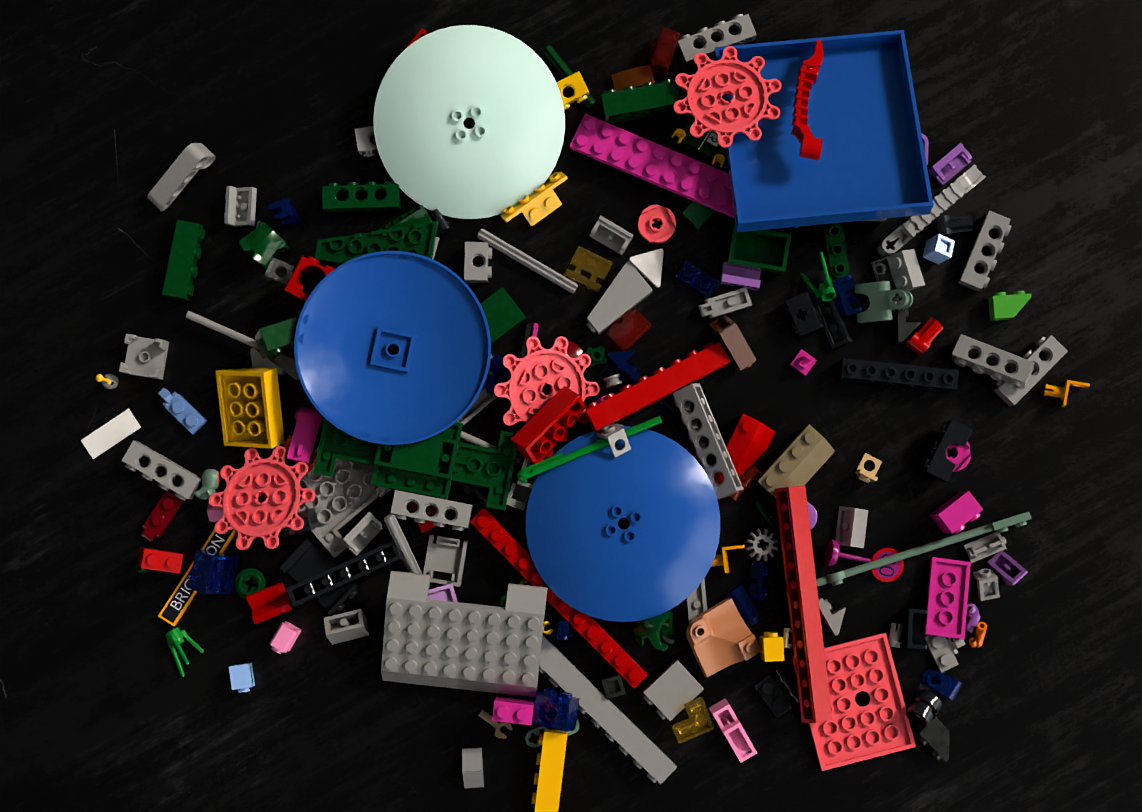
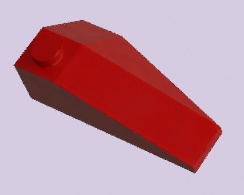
M745 414L740 416L726 444L738 477L767 450L775 434L774 430ZM722 473L719 474V480L721 482H723L724 476Z

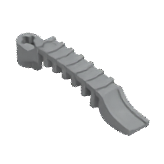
M974 164L933 198V207L928 215L911 216L906 223L904 222L877 246L878 254L883 258L894 254L916 236L915 234L922 231L932 220L934 221L940 216L939 214H942L986 176ZM892 242H894L890 249H886L887 245H890Z

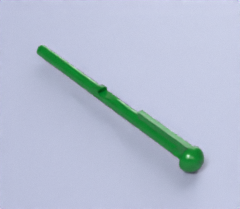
M657 416L626 429V436H632L661 424V417ZM599 439L594 444L582 447L566 455H563L562 452L524 469H520L517 473V478L521 483H528L526 480L528 478L608 446V440Z

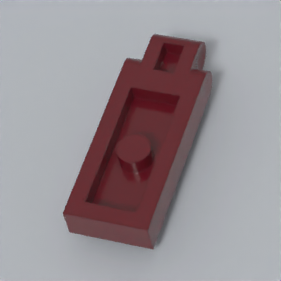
M166 491L144 523L143 528L145 530L141 536L150 542L155 537L159 538L184 501L176 497L172 492Z

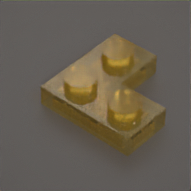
M702 697L685 703L684 706L689 718L672 725L679 744L715 729Z

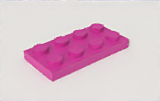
M931 558L926 607L928 614H926L924 635L965 639L971 562Z

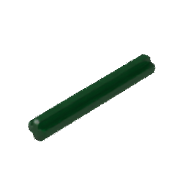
M546 46L542 50L544 56L563 79L573 74L552 46ZM589 94L587 95L588 99L582 102L586 108H590L595 103V100Z

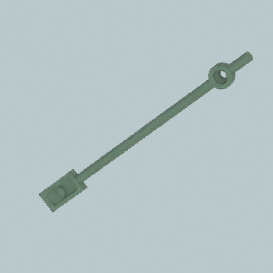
M1024 512L816 579L817 587L828 583L835 586L843 583L842 579L991 531L996 530L997 534L1009 530L1008 526L1015 524L1017 528L1026 525V521L1032 518L1029 512Z

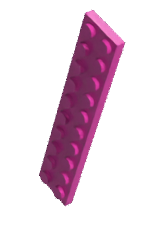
M585 113L569 146L571 150L734 218L728 173Z

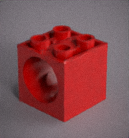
M302 256L285 291L290 296L305 303L310 296L303 291L305 290L303 285L305 277L310 273L319 271L325 273L323 275L325 278L334 268L329 265L321 266L322 264L319 260L311 256L308 259Z

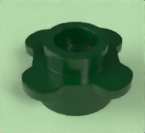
M603 346L587 349V354L591 358L590 366L600 363L603 365L607 362Z

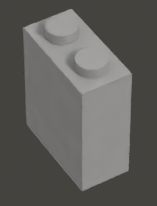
M675 659L643 690L645 694L643 698L650 705L654 703L657 706L658 710L656 712L663 720L668 718L671 721L704 688Z

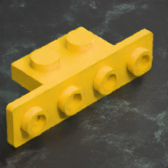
M561 171L553 173L549 180L541 184L540 188L534 189L535 193L530 197L528 194L525 195L526 197L523 200H518L519 204L515 207L512 205L506 207L503 213L500 214L501 218L508 222L522 212L531 226L535 225L562 205L553 189L567 180V176Z

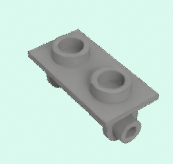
M995 532L963 546L970 562L973 563L1007 549L1005 546L1007 542L1004 536L1002 537L1000 533L997 534Z

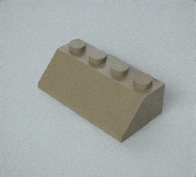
M810 424L806 425L758 478L756 483L776 500L775 488L805 485L835 450Z

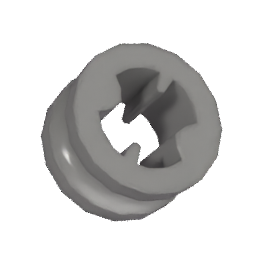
M620 374L604 378V382L607 383L606 388L622 384V381L619 380Z

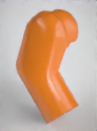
M985 622L977 624L974 637L969 639L970 647L979 648L982 646L987 629Z

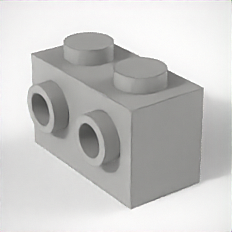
M362 609L324 618L325 633L332 644L370 635L368 620Z

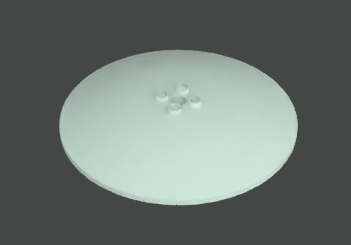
M451 26L436 30L416 40L389 67L379 87L374 107L375 142L380 158L390 177L416 203L423 205L431 211L438 209L442 215L453 218L480 219L503 213L506 207L518 205V200H523L526 197L525 195L528 194L529 197L535 193L534 189L540 188L541 184H544L552 173L560 156L564 141V105L556 80L547 65L529 46L519 39L503 31L485 26ZM468 117L473 118L475 121V126L472 129H467L464 126V120Z

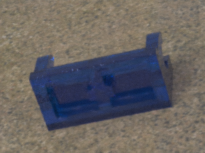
M288 197L268 204L269 209L275 213L274 217L276 219L288 217L287 220L280 222L281 225L300 222L295 206Z
M852 275L834 279L832 283L843 318L863 312L858 294L855 293Z

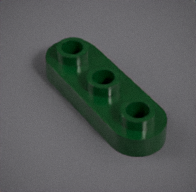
M832 223L825 227L823 234L829 273L834 279L839 280L847 276L849 264L843 228L839 223ZM831 229H836L837 234L833 235ZM838 247L840 253H835L834 248ZM837 266H841L843 268V271L838 272L836 269Z

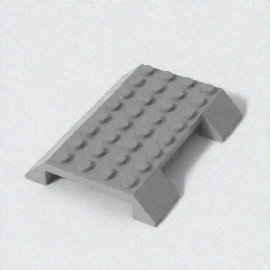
M391 571L386 600L381 664L382 681L536 697L547 587L509 583L506 607L427 599L430 575Z

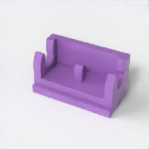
M960 143L928 171L943 186L971 162L972 156L964 148L963 144Z

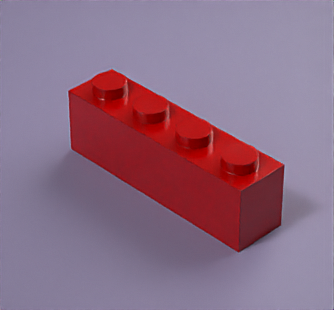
M564 386L511 438L516 449L531 465L545 460L546 457H551L554 453L552 451L553 447L558 441L561 442L564 439L566 429L572 427L584 411L586 406L580 395Z

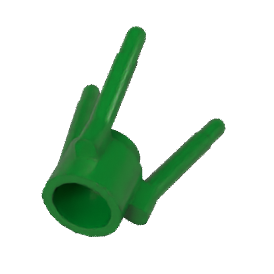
M819 252L826 281L820 283L817 290L803 273L800 276L815 293L816 298L821 297L823 301L827 302L836 297V292L831 275L828 274L823 252Z
M177 627L168 632L165 637L168 640L166 642L171 649L180 675L184 677L185 674L175 648H177L186 665L189 664V661L180 646L185 642L183 638L200 653H203L204 650L188 636L185 630L180 631Z

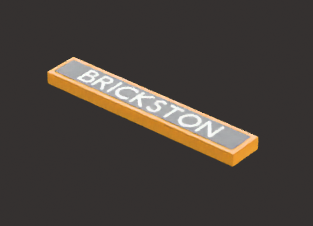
M215 529L213 530L158 617L172 626L177 625L236 534V530L232 529L225 534H219Z

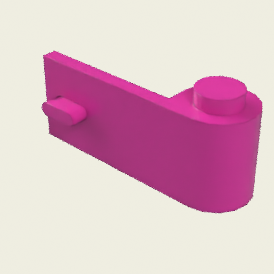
M302 406L301 409H297L295 414L297 422L287 459L310 464L318 432L323 426L324 417L317 409Z

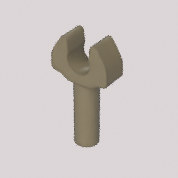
M484 710L478 715L495 728L494 735L498 738H507L500 730L502 726L507 727L509 730L513 729L511 723L492 721V716Z

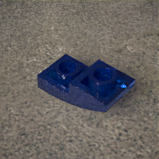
M688 261L684 263L676 275L679 280L707 298H711L720 285L718 280L707 275L702 269Z

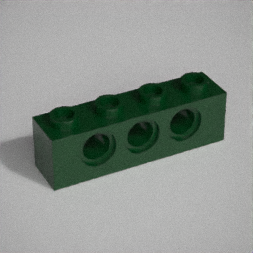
M386 181L384 184L379 185L376 182H366L365 185L349 182L345 186H339L338 183H328L327 186H322L323 210L325 212L401 210L399 184H396L394 181ZM385 192V198L382 200L376 199L377 193ZM341 193L347 194V198L344 201H339L338 196ZM359 193H366L367 195L364 200H357Z

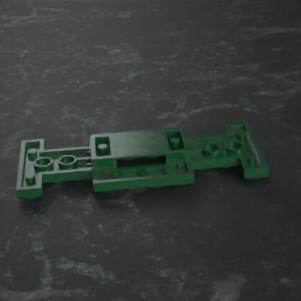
M325 419L313 474L333 478L337 459L374 466L371 485L448 500L451 482L454 481L490 488L486 508L505 511L517 449L511 441L515 433L501 431L498 449L461 443L460 437L463 423L456 422L447 430L423 441L403 445H383L350 436Z

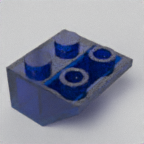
M196 550L188 588L203 594H231L239 556L209 550Z

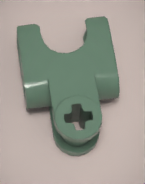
M890 281L854 285L856 294H865L870 300L869 308L864 312L856 314L857 322L859 323L893 320L892 310L907 309L913 303V296L909 291L900 289L890 290Z

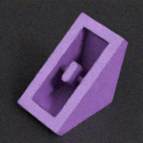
M1004 551L998 552L987 562L1006 585L1014 586L1028 573L1026 569Z

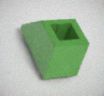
M1015 291L1013 295H1006V292L994 293V296L988 298L990 321L1014 318L1030 300L1031 294H1025V291Z

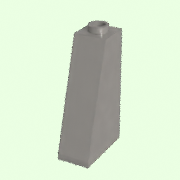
M629 261L625 263L587 317L588 324L586 325L592 333L597 332L598 335L652 293V288Z

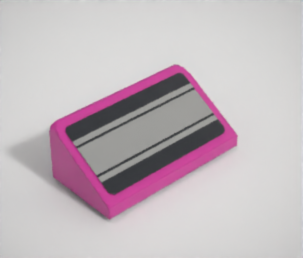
M537 323L524 324L518 358H523L527 354L526 340L532 336L537 337Z

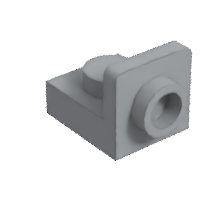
M981 569L973 572V576L977 581L978 598L980 601L1000 597L998 577L992 569Z

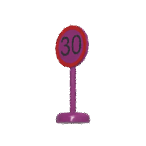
M830 539L824 552V564L826 566H834L838 557L868 563L899 552L892 548H882L877 550L872 558L869 559L841 553L839 543L836 540ZM900 560L872 569L871 572L876 579L883 582H891L901 575L904 569V561Z

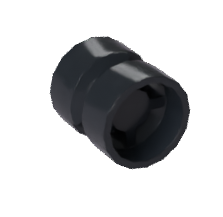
M922 690L915 698L916 702H913L907 709L906 716L916 726L926 728L940 710L942 703L935 694Z

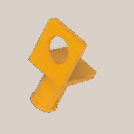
M1067 380L1063 387L1046 384L1044 396L1061 398V407H1065L1069 386L1088 388L1090 384Z
M746 546L722 547L721 554L715 555L711 567L723 566L725 573H729L727 550L745 548Z

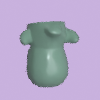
M215 469L205 470L201 476L202 486L198 488V491L194 492V495L199 499L209 500V497L216 493V490L220 487L219 472Z

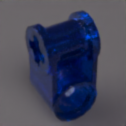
M934 669L926 670L922 676L923 682L927 686L954 701L962 686V683ZM931 676L936 678L935 682L930 679Z

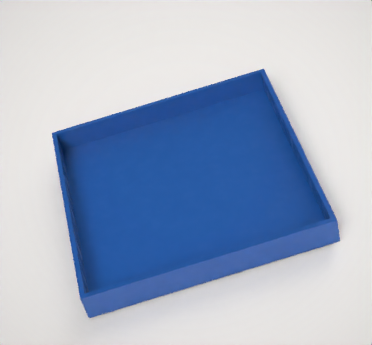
M904 30L733 46L736 48L737 58L741 62L746 63L755 56H761L765 60V65L760 71L761 77L766 80L778 79L782 85L780 91L768 97L769 103L780 109V116L776 120L760 119L758 121V127L762 132L761 138L757 141H751L745 134L737 133L733 136L731 146L725 148L736 232L928 215L933 207V199ZM817 40L822 41L824 55L816 83L812 85L809 93L807 125H809L814 138L822 139V151L819 161L799 157L800 142L791 134L797 76L800 68H802L803 61L812 57ZM727 46L715 47L713 61H718L722 58L723 49ZM729 94L722 96L728 102L733 99Z

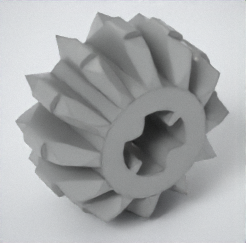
M756 529L757 536L751 532L749 535L753 540L746 539V543H751V546L746 547V550H753L749 555L750 557L755 556L757 553V561H760L761 556H763L764 561H767V554L770 557H774L775 555L771 550H778V547L773 546V544L778 543V540H771L775 534L770 533L767 536V529L763 530L762 535L760 529ZM759 540L766 542L764 550L757 547V543L760 544Z

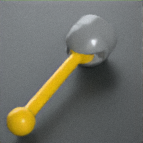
M98 374L95 377L96 381H102V385L107 389H114L119 383L118 378L113 374H106L104 377Z

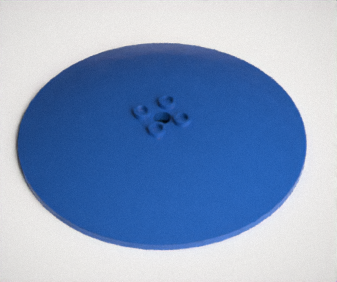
M381 251L351 259L334 269L319 282L311 292L300 313L295 332L294 355L298 376L303 389L311 403L327 421L346 434L363 441L383 445H403L436 436L447 430L467 413L480 394L488 374L491 358V338L488 322L481 304L469 286L456 273L426 256L404 251ZM390 345H396L399 348V352L396 355L388 353L387 349Z
M618 426L624 428V430L631 428L629 426ZM647 429L627 437L631 450L616 458L613 457L608 445L540 473L533 485L527 504V544L531 558L541 578L566 604L586 615L602 620L616 622L644 620L665 613L679 605L694 592L707 575L719 544V505L715 490L706 472L698 461L677 442ZM591 431L567 443L553 456L562 452L563 455H566L582 447L594 444L596 440L603 438L598 437L595 431ZM623 440L615 442V448L621 450L624 446ZM619 519H628L629 527L624 530L620 529L618 526Z

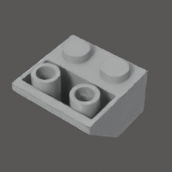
M914 249L903 250L871 262L876 281H890V290L911 291L925 286Z

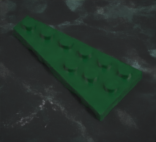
M433 221L426 224H415L414 226L396 227L364 234L359 233L345 237L321 239L317 243L315 259L344 264L359 256L381 251H404L432 259L439 222Z

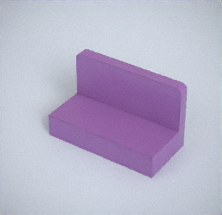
M727 262L723 263L720 284L739 288L747 287V289L758 290L760 288L761 280L759 279L761 271L726 266Z

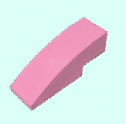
M726 699L709 707L740 763L757 754Z

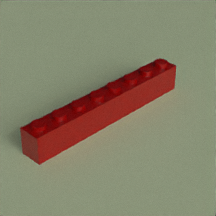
M710 342L703 346L704 350L700 352L695 350L687 354V359L681 361L679 358L670 363L671 367L667 369L661 367L653 372V376L648 378L646 375L638 379V384L632 387L628 384L620 389V393L616 395L611 393L605 396L603 402L597 404L595 401L586 406L587 410L583 414L592 431L597 432L607 425L614 424L727 366L731 361L721 342L716 344Z

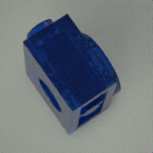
M544 688V691L536 692L532 723L565 732L574 730L576 728L580 698L572 697L573 694L568 692L556 693V690L552 688Z

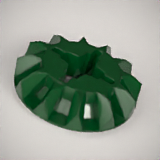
M253 568L241 571L235 580L236 591L241 597L246 599L247 595L265 589L266 579L263 573ZM253 577V582L258 586L251 587L249 590V585L243 581H250Z

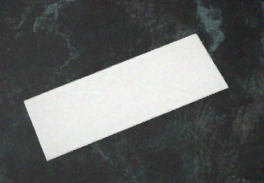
M128 408L83 438L81 442L92 459H94L141 428V426Z

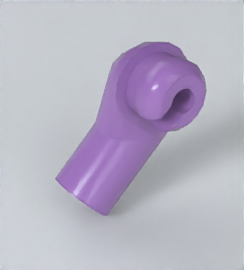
M971 603L967 604L968 621L965 630L970 633L973 632L980 620L977 606Z

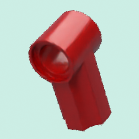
M931 317L918 332L916 331L907 340L905 345L920 357L930 347V343L943 327L937 320Z

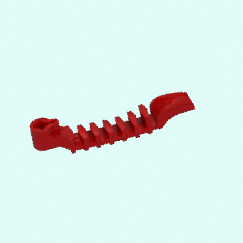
M820 40L816 41L812 57L803 61L802 68L799 70L795 86L793 120L791 124L793 126L791 134L800 142L799 157L819 161L822 151V139L814 138L809 125H807V106L809 93L812 85L816 83L820 65L823 62L824 52L822 41Z

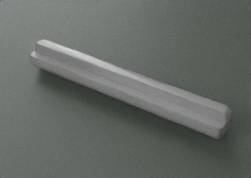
M387 515L384 521L409 573L422 574L395 515Z

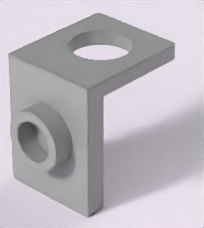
M611 424L596 432L598 437L608 440L613 457L616 458L631 450L624 428ZM618 439H622L624 442L621 450L615 448V442Z

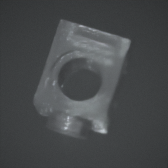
M272 257L265 276L286 285L294 273L292 271L294 266ZM278 267L286 269L287 274L284 277L276 275L275 270Z

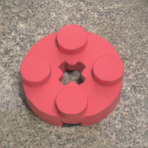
M651 205L645 208L639 217V233L649 243H663L670 239L675 231L676 219L670 209L661 205ZM656 219L658 222H662L660 229L652 227L654 224L653 220Z

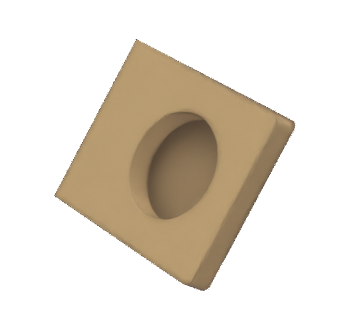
M865 453L855 474L859 475V479L866 483L870 481L875 482L878 479L875 475L882 461ZM867 460H871L875 464V468L872 471H867L864 468V463Z

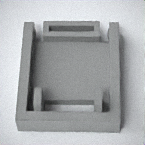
M430 535L423 574L430 575V582L445 585L453 583V586L461 587L468 541L464 540L463 548H461L459 539L437 536L436 543H433L434 535ZM434 571L451 573V581L433 578Z

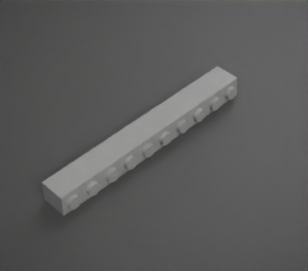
M542 635L539 671L542 674L546 672L550 676L548 680L555 687L560 686L564 690L563 694L570 701L574 699L578 703L576 707L584 715L588 713L592 717L590 721L597 728L602 727L606 731L605 735L612 742L616 740L620 744L618 748L626 756L630 754L634 758L632 762L639 769L644 768L652 782L658 781L662 784L677 768L676 764Z

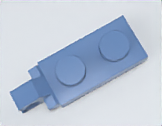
M165 388L158 393L165 400L163 403L165 408L191 434L194 435L207 422L180 394L176 392L171 394Z

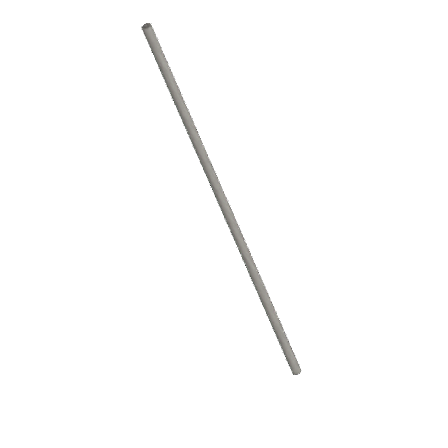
M191 311L187 312L186 318L259 350L256 340ZM283 352L277 357L296 366L295 357ZM463 431L461 433L460 439L476 446L498 449L497 446ZM516 455L515 463L520 464L522 457Z

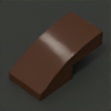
M650 65L636 67L611 75L616 91H621L627 86L637 88L642 87L645 83L655 84Z

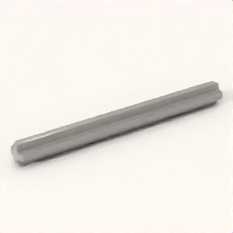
M481 229L478 232V239L488 242L490 246L570 293L576 291L578 285L488 231Z

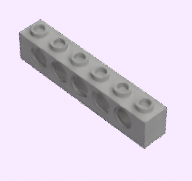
M700 383L690 384L674 392V403L682 414L681 420L687 426L689 439L696 448V456L701 461L704 471L711 481L717 500L744 490ZM691 402L694 404L693 411H691L690 409ZM698 420H700L702 424L700 429L697 427ZM705 437H707L709 440L708 446H706L704 443ZM713 455L716 457L715 464L711 460ZM720 473L724 476L723 482L719 480Z

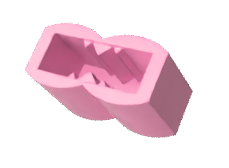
M287 621L282 622L269 643L272 646L271 649L279 654L282 652L287 653V651L291 650L302 630Z

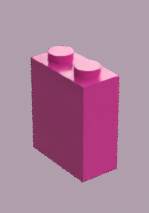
M496 696L492 721L532 725L535 701Z

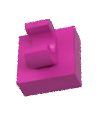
M801 349L790 363V366L806 376L817 360Z

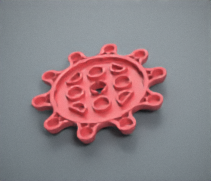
M733 46L725 47L723 49V56L718 61L709 59L705 53H697L694 57V62L698 67V71L693 75L680 73L675 78L676 84L687 91V96L683 100H678L674 103V111L679 115L690 114L695 118L694 124L690 127V133L693 137L699 138L708 131L715 132L718 135V143L722 148L731 146L733 136L737 133L745 134L751 141L759 140L762 132L758 127V121L760 119L776 120L780 116V109L770 104L768 97L780 91L782 85L778 79L766 80L761 77L760 71L765 65V60L761 56H755L746 63L738 60L737 50ZM729 94L733 99L728 102L722 96Z
M563 336L557 337L550 349H544L537 337H529L526 340L527 354L525 357L517 358L512 354L504 356L503 365L510 371L511 376L507 382L498 383L494 387L496 396L505 397L511 403L510 409L503 415V422L508 426H512L519 421L527 423L564 386L579 394L583 402L585 398L596 396L600 391V387L596 382L586 381L583 375L584 370L591 364L590 356L581 354L576 358H571L567 353L568 340ZM545 384H548L551 387V391L548 395H545L542 392V388ZM586 409L576 420L581 424H588L583 414ZM567 429L565 431V437L561 442H565L568 439L569 434Z
M282 446L276 447L272 455L267 459L260 458L258 450L255 448L247 449L244 454V466L240 469H234L229 465L224 466L220 471V475L226 481L227 486L224 491L213 493L209 497V504L211 506L221 507L224 511L223 517L215 524V531L219 534H225L232 529L238 532L236 547L240 550L248 549L252 541L258 537L263 538L267 548H277L279 545L278 536L283 528L289 527L294 531H299L303 528L304 521L298 516L297 510L302 504L310 503L315 499V492L312 489L300 487V480L308 473V465L305 462H298L294 466H287L285 464L287 451ZM266 494L268 498L262 504L259 503V497Z

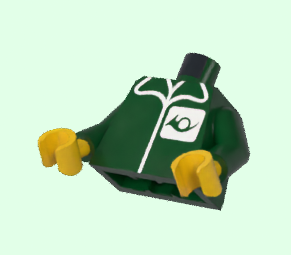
M695 120L675 130L672 138L678 136L680 138L678 143L682 142L684 146L713 165L714 162H719L721 164L720 168L723 167L726 151L725 148L719 145L718 135L715 132L708 131L699 138L693 137L690 133V127L694 124Z

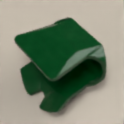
M258 221L256 229L238 241L242 250L247 251L252 256V259L266 270H270L281 252L289 250L287 242L277 235L267 223Z

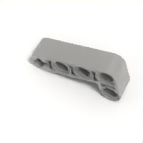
M191 143L149 192L147 198L160 211H164L172 204L198 170L210 166L216 156L202 143Z

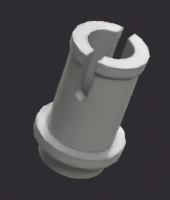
M891 623L888 640L890 647L900 648V644H902L900 642L902 624H898L896 632V623Z

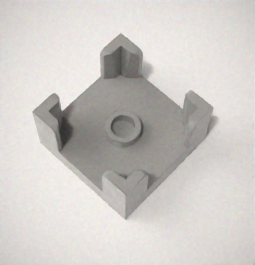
M126 334L124 343L128 344L125 363L121 362L119 372L163 380L169 342L162 339H149Z

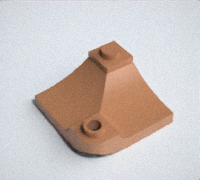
M730 597L696 616L687 627V639L705 677H709L740 661H746L761 652L755 635L751 633Z

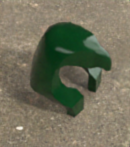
M667 611L648 619L633 621L632 633L635 636V641L643 646L644 639L648 637L655 649L667 650L668 645L660 641V630L662 629L664 641L670 644L676 641L677 637L674 636L672 629L673 613Z

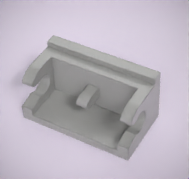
M600 215L591 231L590 237L616 253L623 255L633 238V234Z
M369 511L345 536L341 543L353 555L357 556L383 529V525Z

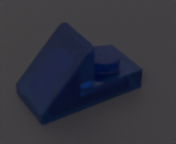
M636 351L609 352L606 357L631 380L635 382L640 377L638 373L640 370L633 363L630 365L627 363Z

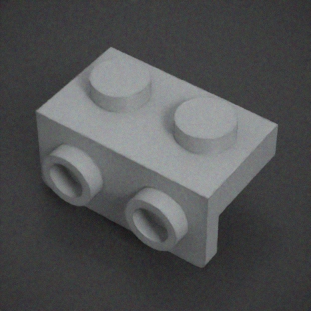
M227 186L224 213L225 224L234 227L255 226L257 188Z

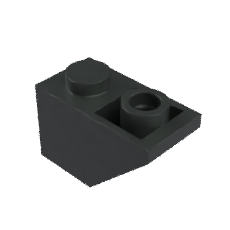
M934 716L928 727H918L915 730L919 735L917 739L924 746L928 744L933 749L931 754L938 761L942 759L947 762L949 760V730Z

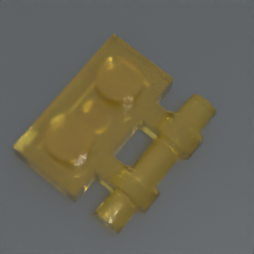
M578 246L570 264L576 266L575 271L567 269L565 276L571 278V281L575 283L577 281L585 285L589 290L593 289L599 292L602 285L595 281L597 277L605 280L613 262ZM584 270L592 274L591 278L588 279L580 275L581 271Z

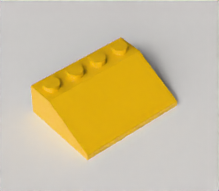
M256 367L215 371L224 446L272 449L283 444L285 438L277 368Z

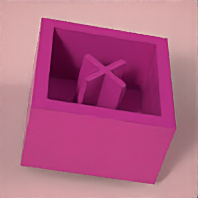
M962 491L931 513L930 516L943 533L953 534L955 532L957 534L965 528L964 524L966 522H973L980 517L979 512L983 509L969 491Z

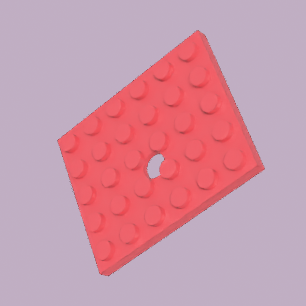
M886 633L824 648L832 720L809 723L821 771L916 747L910 722L906 716L907 710ZM791 656V657H792V661H793V665H794V669H795V672H796L795 659H794V656ZM860 691H865L870 696V701L866 706H859L855 701V696Z

